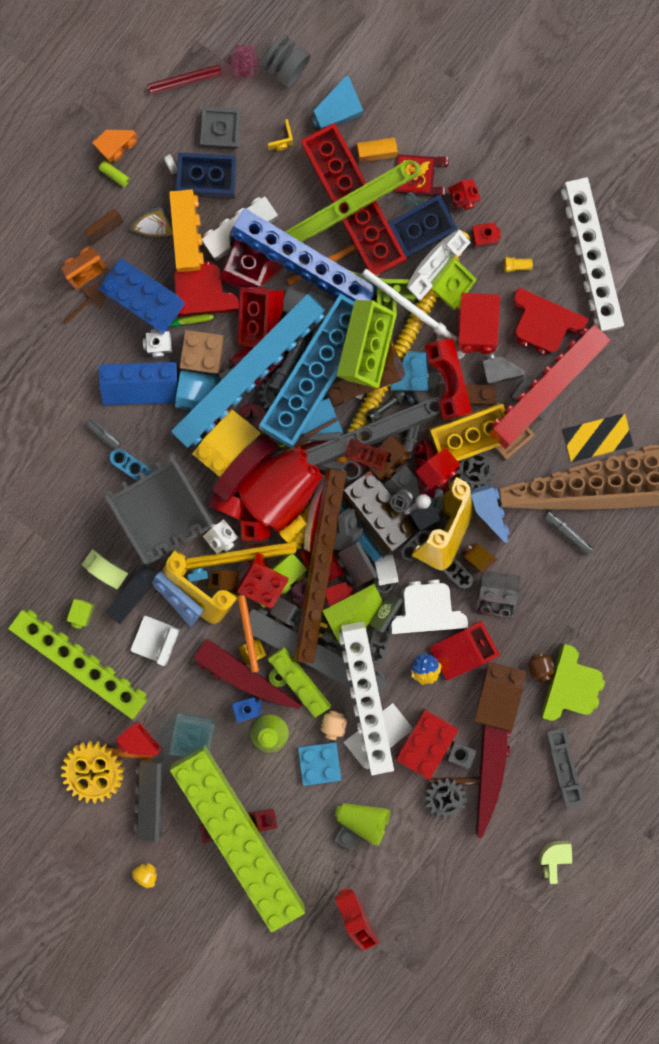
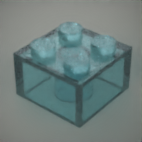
M178 712L169 754L185 757L206 745L210 752L216 719Z

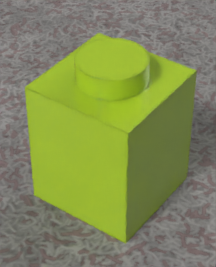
M77 598L74 599L67 621L71 622L70 626L82 629V626H88L95 604Z

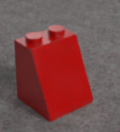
M461 293L457 306V351H462L463 353H495L498 345L500 294Z

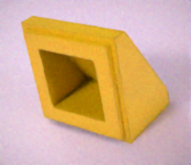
M260 639L254 640L256 657L259 660L267 655ZM244 644L238 647L244 663L249 664L247 645Z

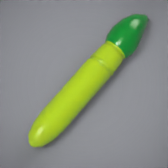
M203 314L181 319L175 318L170 326L178 327L180 325L207 322L212 320L214 315Z

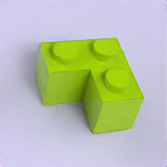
M381 279L408 301L415 302L416 296L407 288L410 279ZM377 287L376 303L396 313L397 301Z

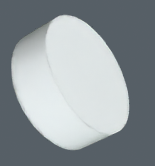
M170 154L165 156L164 160L171 174L177 173V166Z

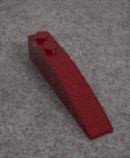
M206 639L194 656V659L197 660L195 664L202 669L208 668L211 670V675L219 681L224 679L247 693L280 705L300 709L302 706L301 703L274 686L257 672L251 673V668L210 639Z
M483 725L479 776L481 781L478 791L476 836L478 838H482L491 820L503 782L506 757L510 756V745H507V740L511 737V732Z

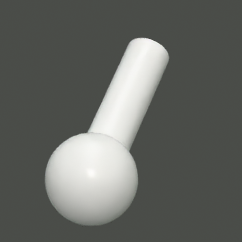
M426 494L419 495L416 498V502L410 505L404 513L408 516L420 508H428L431 503L430 497Z

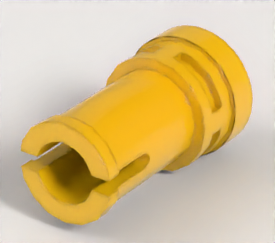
M504 258L505 273L515 272V270H532V258Z
M298 515L279 534L286 542L290 543L293 537L295 538L296 534L308 522L301 515Z

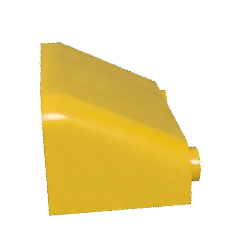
M457 477L449 483V491L438 499L442 501L444 506L442 512L450 516L444 531L438 529L431 532L427 541L421 546L417 545L412 553L413 557L437 570H445L451 565L473 516L470 487L465 481Z
M174 551L168 558L162 573L204 610L200 615L203 619L211 624L219 623L237 601L238 596L232 591L221 590L211 599L183 577L188 571L186 569V556L179 551Z

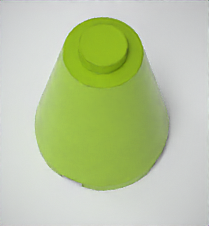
M265 714L255 720L251 727L250 736L257 749L272 753L284 747L288 740L289 730L283 719L273 714Z
M343 803L342 806L339 805L337 807L335 816L339 823L372 845L379 846L385 834L384 829L388 825L391 811L387 808Z

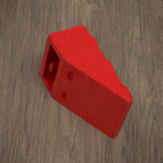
M481 620L429 647L434 657L441 664V671L447 681L500 656Z

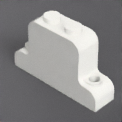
M430 580L426 585H421L420 581L409 582V586L402 589V616H393L388 625L389 634L468 628V620L461 611L452 612L449 587L444 583H440L439 580Z

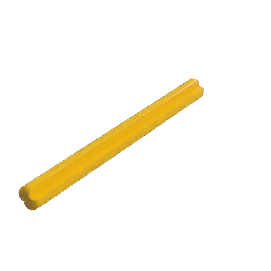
M295 542L188 558L185 560L186 569L190 570L253 560L257 552L263 554V558L296 553L297 547Z

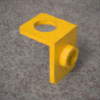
M288 119L285 120V125L289 138L268 143L269 151L274 149L282 151L287 149V146L293 145Z

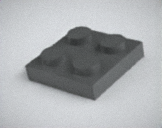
M203 107L200 146L239 149L241 109Z

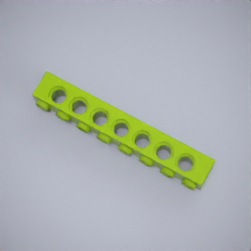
M31 609L28 611L22 610L8 628L10 631L132 720L136 718L149 700L146 698L147 694L139 688L137 690L133 689L130 686L131 682L124 677L118 678L114 675L116 672L109 666L103 667L99 664L100 660L92 654L88 656L83 652L85 649L77 643L73 645L68 641L69 637L62 632L58 634L53 630L54 626L45 620L44 622L40 621L37 618L38 614ZM32 623L38 627L36 634H32L29 631V626ZM46 635L53 637V644L51 646L45 643ZM62 646L67 647L69 650L67 657L60 654ZM78 657L82 658L85 662L83 668H78L75 664ZM93 669H97L100 672L99 679L91 677ZM108 680L115 682V690L110 691L107 689L106 683ZM123 692L131 694L130 702H125L122 699Z

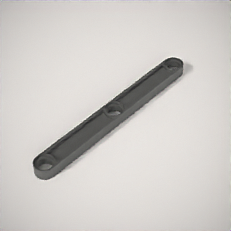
M431 398L342 435L339 440H330L305 451L308 456L307 461L310 465L319 467L384 440L390 435H396L437 418L442 414L441 409L434 412L429 407L432 404L439 405L440 399ZM362 433H368L370 439L363 441L359 436Z

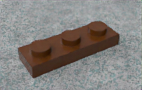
M439 384L438 399L441 400L445 392V384ZM465 384L470 404H496L497 385Z

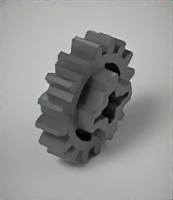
M488 451L484 454L473 455L483 458L484 460L477 461L472 456L460 460L461 465L456 474H460L459 479H463L467 484H470V489H473L474 485L477 488L481 487V484L487 485V480L491 482L494 480L491 474H496V471L492 470V468L497 465L491 463L494 457H487ZM466 461L468 464L467 471L463 472V465ZM472 464H474L475 466L483 464L480 467V469H478L479 473H468L473 468ZM488 465V473L485 477V474L483 472L485 466ZM468 477H476L479 481H471Z
M445 777L444 781L437 778L438 783L431 782L432 789H426L430 793L425 795V799L429 800L426 806L431 807L429 810L431 814L436 812V818L443 815L444 820H446L447 815H450L454 819V813L460 815L459 809H465V805L462 802L467 801V798L462 795L466 791L465 789L460 790L462 787L461 783L455 785L456 780L454 778L451 782H449L448 777ZM446 786L444 789L438 790L440 787ZM454 790L458 793V799L453 796ZM448 795L450 800L443 802L442 796L446 797ZM433 797L439 801L437 807L434 805Z

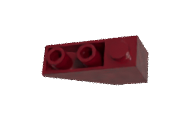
M424 437L414 447L416 470L436 455L427 437ZM417 474L420 494H426L438 500L449 491L448 481L442 486L438 487L436 485L430 490Z

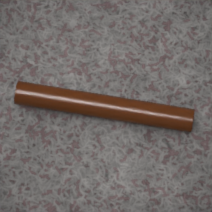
M480 777L454 778L456 780L455 785L458 783L462 785H479L481 781ZM431 778L429 780V786H432L431 782L437 784V778Z

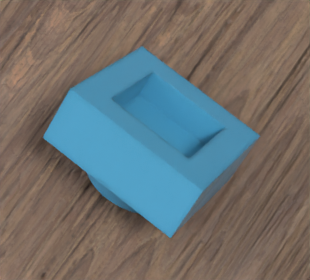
M203 568L191 570L192 574H188L189 582L209 578L208 571H203Z

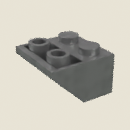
M491 571L482 573L475 613L513 619L520 594V576Z

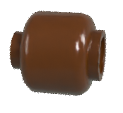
M545 653L532 656L528 662L532 679L540 680V683L550 681L551 676L556 673L552 658L546 656Z

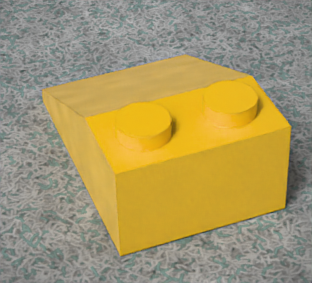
M231 410L202 440L193 452V455L221 477L236 457L259 438L262 433L237 412Z

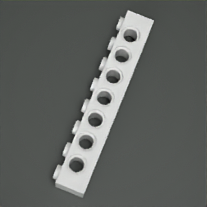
M588 177L565 182L563 189H561L563 200L567 202L566 215L568 219H571L572 226H570V231L577 243L575 244V252L577 256L580 255L581 259L579 268L581 274L585 276V292H589L590 296L588 305L590 311L594 313L593 325L595 324L603 333L621 329L624 323ZM574 197H579V198H581V199H582V204H581V205L575 204L574 201H573V198H574ZM578 216H585L587 223L579 222ZM589 234L591 241H584L582 235ZM593 252L596 260H589L587 253ZM593 270L600 273V279L592 277L591 273ZM602 289L605 292V297H598L596 290ZM602 307H606L609 310V316L601 314Z
M362 621L341 626L342 633L338 634L341 645L345 644L346 651H342L344 663H349L350 669H346L348 681L352 680L353 687H350L352 699L356 698L357 702L353 707L355 717H360V722L357 723L359 734H363L364 740H360L362 751H367L368 757L364 758L366 769H370L371 775L394 771L365 623ZM354 642L360 644L357 648L350 647ZM356 661H363L361 666L354 665ZM360 679L367 680L364 684L357 683ZM364 697H370V698H371V699H370L369 701H367V702L361 701V699L364 698ZM367 715H374L370 720L365 719ZM372 732L378 733L375 737L368 736ZM375 750H380V751H381V752H380L379 754H377V755L372 754V752L375 751Z

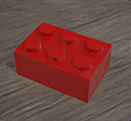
M424 708L395 759L430 780L459 729Z

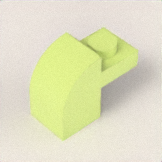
M93 549L82 564L92 575L117 590L128 575L119 566L110 562Z
M569 841L551 842L542 849L539 855L540 864L547 865V867H544V878H547L550 884H558L557 864H572V846Z

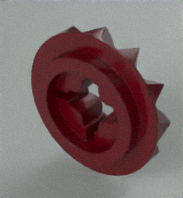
M249 403L241 407L238 414L244 419L251 417L252 413L259 418L254 421L253 426L261 432L259 425L266 415L265 410L255 403Z

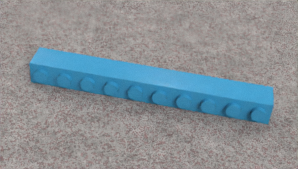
M307 294L171 432L187 448L191 445L195 447L202 440L200 436L205 431L209 433L216 426L214 422L218 418L222 420L229 413L227 409L231 405L235 407L243 399L241 395L245 391L249 393L256 386L254 382L259 377L263 379L270 372L268 368L272 364L276 366L283 359L282 354L286 350L290 352L297 345L295 341L300 336L304 338L311 331L309 327L313 323L317 325L325 317L323 313L326 310L310 294Z

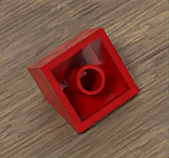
M136 721L116 739L118 741L117 746L123 753L157 756L163 750L139 721Z

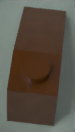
M470 543L463 550L465 554L462 557L478 573H484L497 560L495 556L478 543L474 545Z

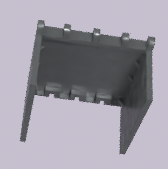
M173 452L170 453L171 462L162 467L159 461L155 462L158 468L156 471L146 477L140 471L138 474L141 480L130 486L124 480L121 482L124 490L113 495L109 489L106 491L107 495H105L110 507L146 565L164 556L162 548L167 553H170L180 547L179 538L185 544L197 537L198 535L194 529L198 528L202 534L216 525Z

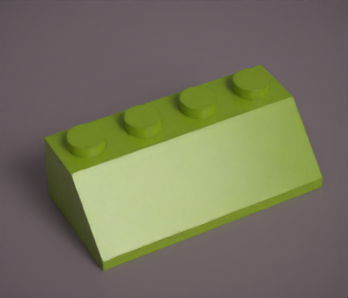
M373 300L354 301L338 367V377L349 382L379 388L397 313Z

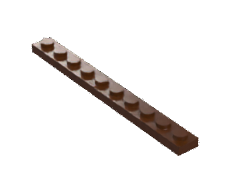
M326 468L294 661L314 663L338 516L340 514L347 473L345 471Z

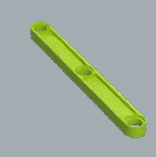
M413 160L404 161L285 232L304 243L414 179L420 173V166ZM410 163L415 166V172L412 175L406 173V166ZM343 202H346L349 206V210L345 214L340 211V205Z

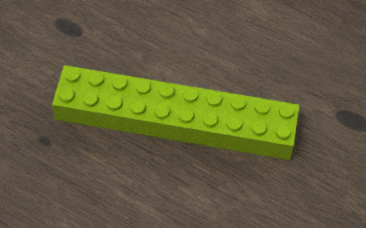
M206 745L173 763L170 769L172 775L271 933L305 914L304 903Z

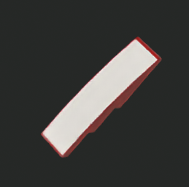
M322 473L323 478L314 492L308 511V524L305 527L304 550L308 553H312L326 473Z

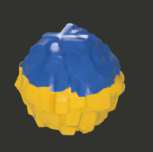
M420 654L411 665L412 677L422 685L434 683L441 672L439 661L428 654Z

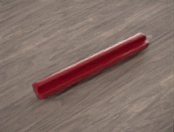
M214 65L152 82L147 85L148 91L152 95L221 76V69L219 65Z

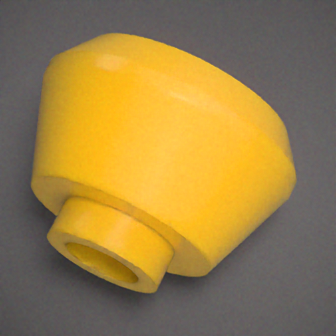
M149 863L146 865L141 864L132 871V877L141 886L152 888L157 878L156 868Z

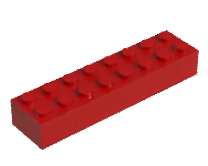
M335 123L301 140V147L331 204L367 184ZM377 201L341 220L365 268L375 276L379 277L406 263L407 258ZM343 202L340 205V211L345 214L348 212L349 206L346 202Z

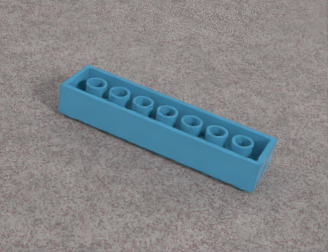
M342 294L337 298L259 425L261 431L291 449L295 446L337 377L354 306V301Z

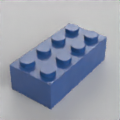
M121 257L98 288L108 298L161 334L166 332L186 304L179 296Z

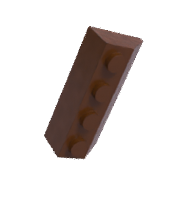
M392 339L390 340L379 388L400 382L406 375ZM337 376L329 388L327 396L331 404H335L379 388L349 382Z

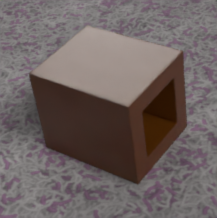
M209 569V589L238 591L239 572Z

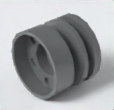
M283 34L268 49L261 63V68L266 71L269 69L268 73L270 75H274L279 71L277 80L284 86L290 87L308 65L311 54L302 47H298L293 51L295 42L293 40L289 41V37Z

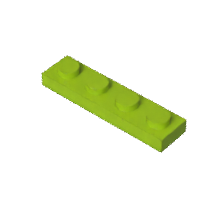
M285 647L269 656V662L315 718L330 709L331 704L299 664L294 661V658Z

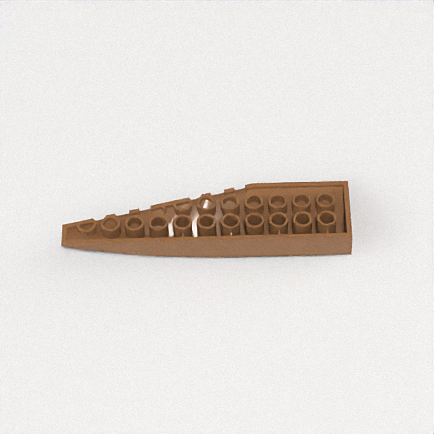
M659 445L645 446L641 450H631L617 457L614 455L604 461L597 460L569 468L566 472L560 473L559 471L552 473V476L538 477L528 483L521 482L500 488L501 505L508 508L574 510L659 506Z

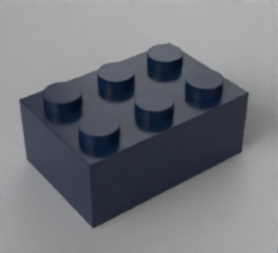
M178 153L176 191L193 190L194 195H198V197L235 199L236 156Z
M441 195L388 222L406 257L418 253L458 229Z

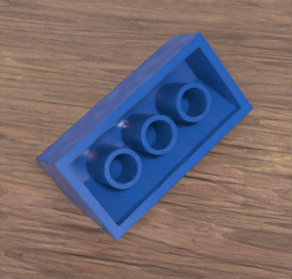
M176 362L99 365V385L103 405L176 403L179 383L178 364Z

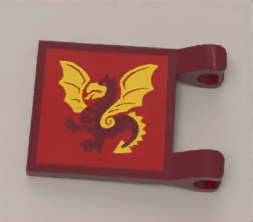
M398 154L397 166L404 161L413 160L419 164L420 173L414 179L395 189L394 193L446 196V188L433 187L435 166L448 167V157ZM410 163L406 166V173L412 175L415 172V166Z

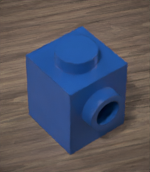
M255 696L232 703L237 723L260 716V711L263 710L260 699L256 700Z

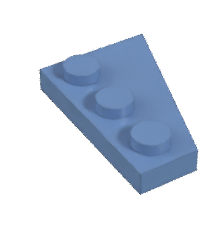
M160 571L155 576L152 584L191 628L204 610Z

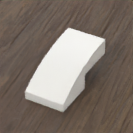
M387 555L384 558L381 556L374 562L379 585L398 582L393 555Z

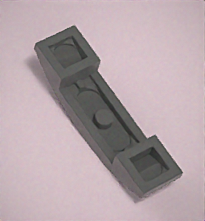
M566 727L548 731L547 737L565 806L567 808L584 804L585 801L573 762Z

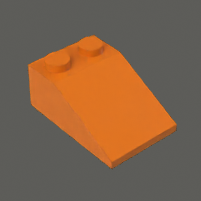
M86 247L80 251L78 257L69 258L63 263L64 266L61 267L65 277L76 290L108 269L94 247Z

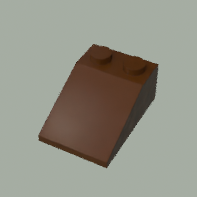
M489 662L484 671L474 722L512 732L527 671Z

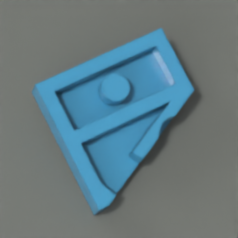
M408 351L402 362L406 375L402 381L392 384L391 390L427 391L428 365L426 351Z

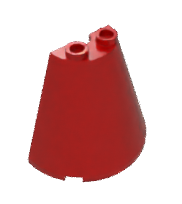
M300 446L260 462L240 484V489L238 490L242 502L251 515L264 526L268 527L270 525L278 532L283 528L285 529V526H289L298 515L302 514L323 478L318 467L308 463L307 453Z

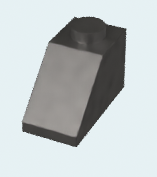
M496 355L484 357L485 360L481 362L486 385L525 375L523 369L503 357L496 358Z

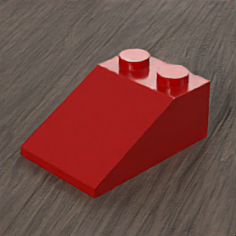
M240 287L237 345L254 348L278 324L283 312V290L264 287Z

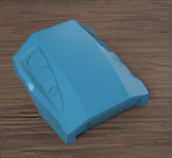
M181 369L175 407L192 411L219 383L220 376Z

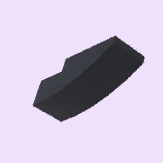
M144 564L105 613L121 625L152 588V582L157 574Z

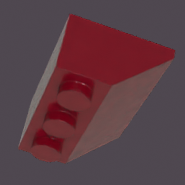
M249 229L251 234L256 235L255 231ZM235 239L219 279L236 287L259 288L270 260L265 254L255 251L250 245ZM266 239L268 244L273 245L270 240Z

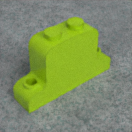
M563 643L561 645L555 665L556 673L551 678L540 715L544 719L554 721L560 718L563 709L589 715L598 707V693L603 690L605 684L603 675L599 670L577 664L579 652L573 646Z

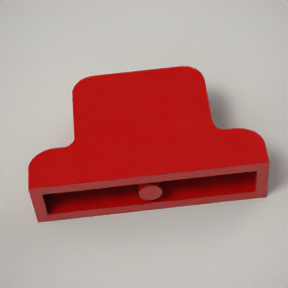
M204 262V264H201V270L178 272L176 269L174 273L176 295L186 303L176 317L239 311V301L234 293H223L222 280L219 279L221 271L218 266L213 265L212 262Z
M518 287L513 297L514 307L523 311L515 329L514 337L519 341V345L526 348L531 346L536 349L537 353L544 356L554 353L559 348L566 331L577 334L586 326L589 319Z
M345 888L339 891L335 901L344 919V925L349 936L362 951L379 944V939L354 890Z

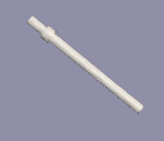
M365 269L362 272V276L433 328V332L437 335H442L446 339H454V342L456 341L457 337L449 332L441 322H436L369 270Z

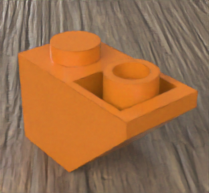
M105 130L92 143L111 164L113 161L117 162L127 148H132L137 143L138 137L134 130Z

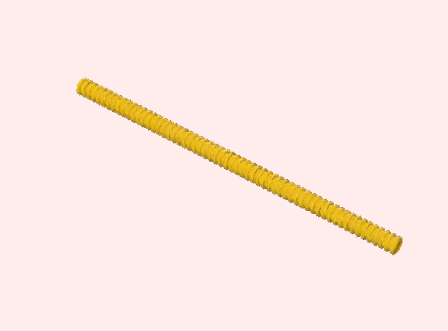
M461 231L466 236V238L470 240V236L467 233ZM430 289L421 300H418L419 303H416L415 306L424 313L430 314V308H433V303H436L438 296ZM414 314L409 315L410 319H407V324H404V329L401 330L402 334H399V339L395 341L396 345L394 346L400 361L404 360L407 350H410V345L414 343L413 339L416 340V334H419L418 330L422 329L421 325L425 323ZM390 385L367 392L368 396L364 398L365 402L361 403L362 407L358 409L359 413L355 414L356 418H353V424L349 425L348 433L369 423L365 418V414L371 408L376 409V407L380 406L379 402H382L381 398L385 397L384 393L388 391L387 387H390ZM353 453L334 461L345 463L351 459L350 455H353ZM311 501L307 504V508L304 509L305 512L301 514L306 521ZM306 525L291 541L296 543L297 549H302L301 545L302 543L304 544Z

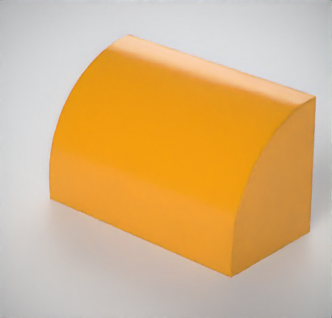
M395 137L356 143L359 163L397 157L398 151Z

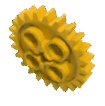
M89 741L87 746L82 742L80 748L75 746L73 751L68 752L67 755L69 757H65L63 760L66 763L61 767V769L65 770L61 776L66 777L63 784H69L66 790H73L72 796L78 794L79 801L85 797L86 803L93 799L94 804H96L98 798L101 802H104L105 796L110 799L112 793H117L118 789L116 787H120L122 784L120 780H123L124 775L120 773L124 771V768L119 766L123 761L116 760L119 754H112L114 748L106 750V743L103 747H100L99 741H97L95 746H93L92 741ZM97 759L104 760L106 765H99ZM83 760L86 763V766H80L78 764V761ZM99 778H105L108 783L102 784ZM80 779L87 780L88 785H83Z

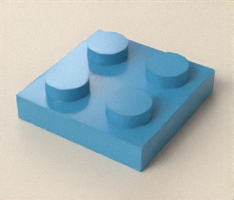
M336 742L298 747L303 786L341 781Z

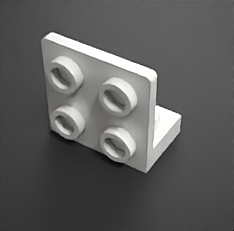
M144 616L131 651L165 666L180 629Z

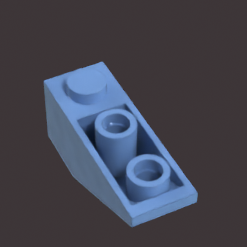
M487 484L471 489L473 509L505 543L509 542L507 536L510 535L507 524H504L502 520L505 514L502 506H498L497 500L500 497L497 488Z

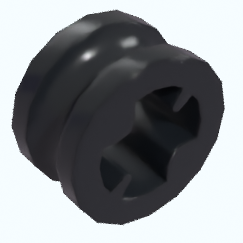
M414 390L411 391V394H405L409 407L419 404Z

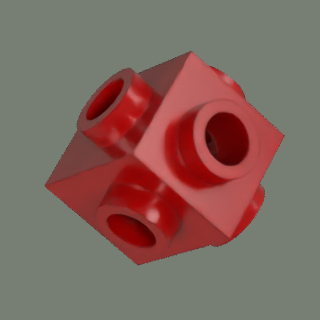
M473 179L461 180L448 188L455 209L464 208V211L474 208L475 203L481 201L478 188Z

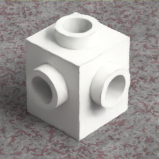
M153 329L150 330L151 333H146V338H143V347L149 355H152V357H164V354L172 353L171 334L169 331L161 334Z
M225 520L212 527L203 536L216 554L222 550L225 552L230 550L234 546L233 542L238 538Z

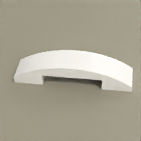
M459 229L449 234L423 259L412 275L407 288L418 300H421L433 286L431 281L437 276L448 259L454 255L458 257L471 242Z

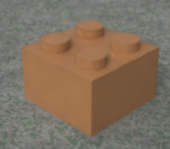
M185 330L180 369L220 376L225 342L224 335Z

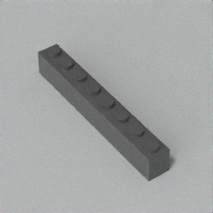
M260 607L257 610L253 608L249 614L252 635L279 650L285 647L291 656L294 657L299 629L293 626L291 628L285 626V622L277 617L272 619L267 616L268 612ZM317 643L314 663H303L349 688L353 687L352 680L348 681L346 669L350 668L348 662L344 663L343 653L340 656L334 652L336 649L328 644L322 646ZM359 662L358 665L354 663L355 666H361L363 664L361 662ZM376 671L375 677L379 697H381L388 681L385 680V675ZM360 679L357 683L364 684L367 680Z

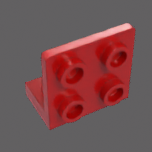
M257 552L240 580L237 592L268 608H273L289 578L264 566L265 563L262 562L264 555Z

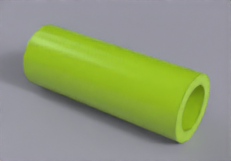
M104 160L99 166L98 170L123 188L128 184L130 178Z

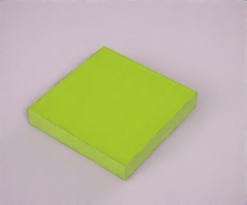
M451 256L431 284L433 286L431 290L445 304L455 310L461 293H468L477 279L457 259Z

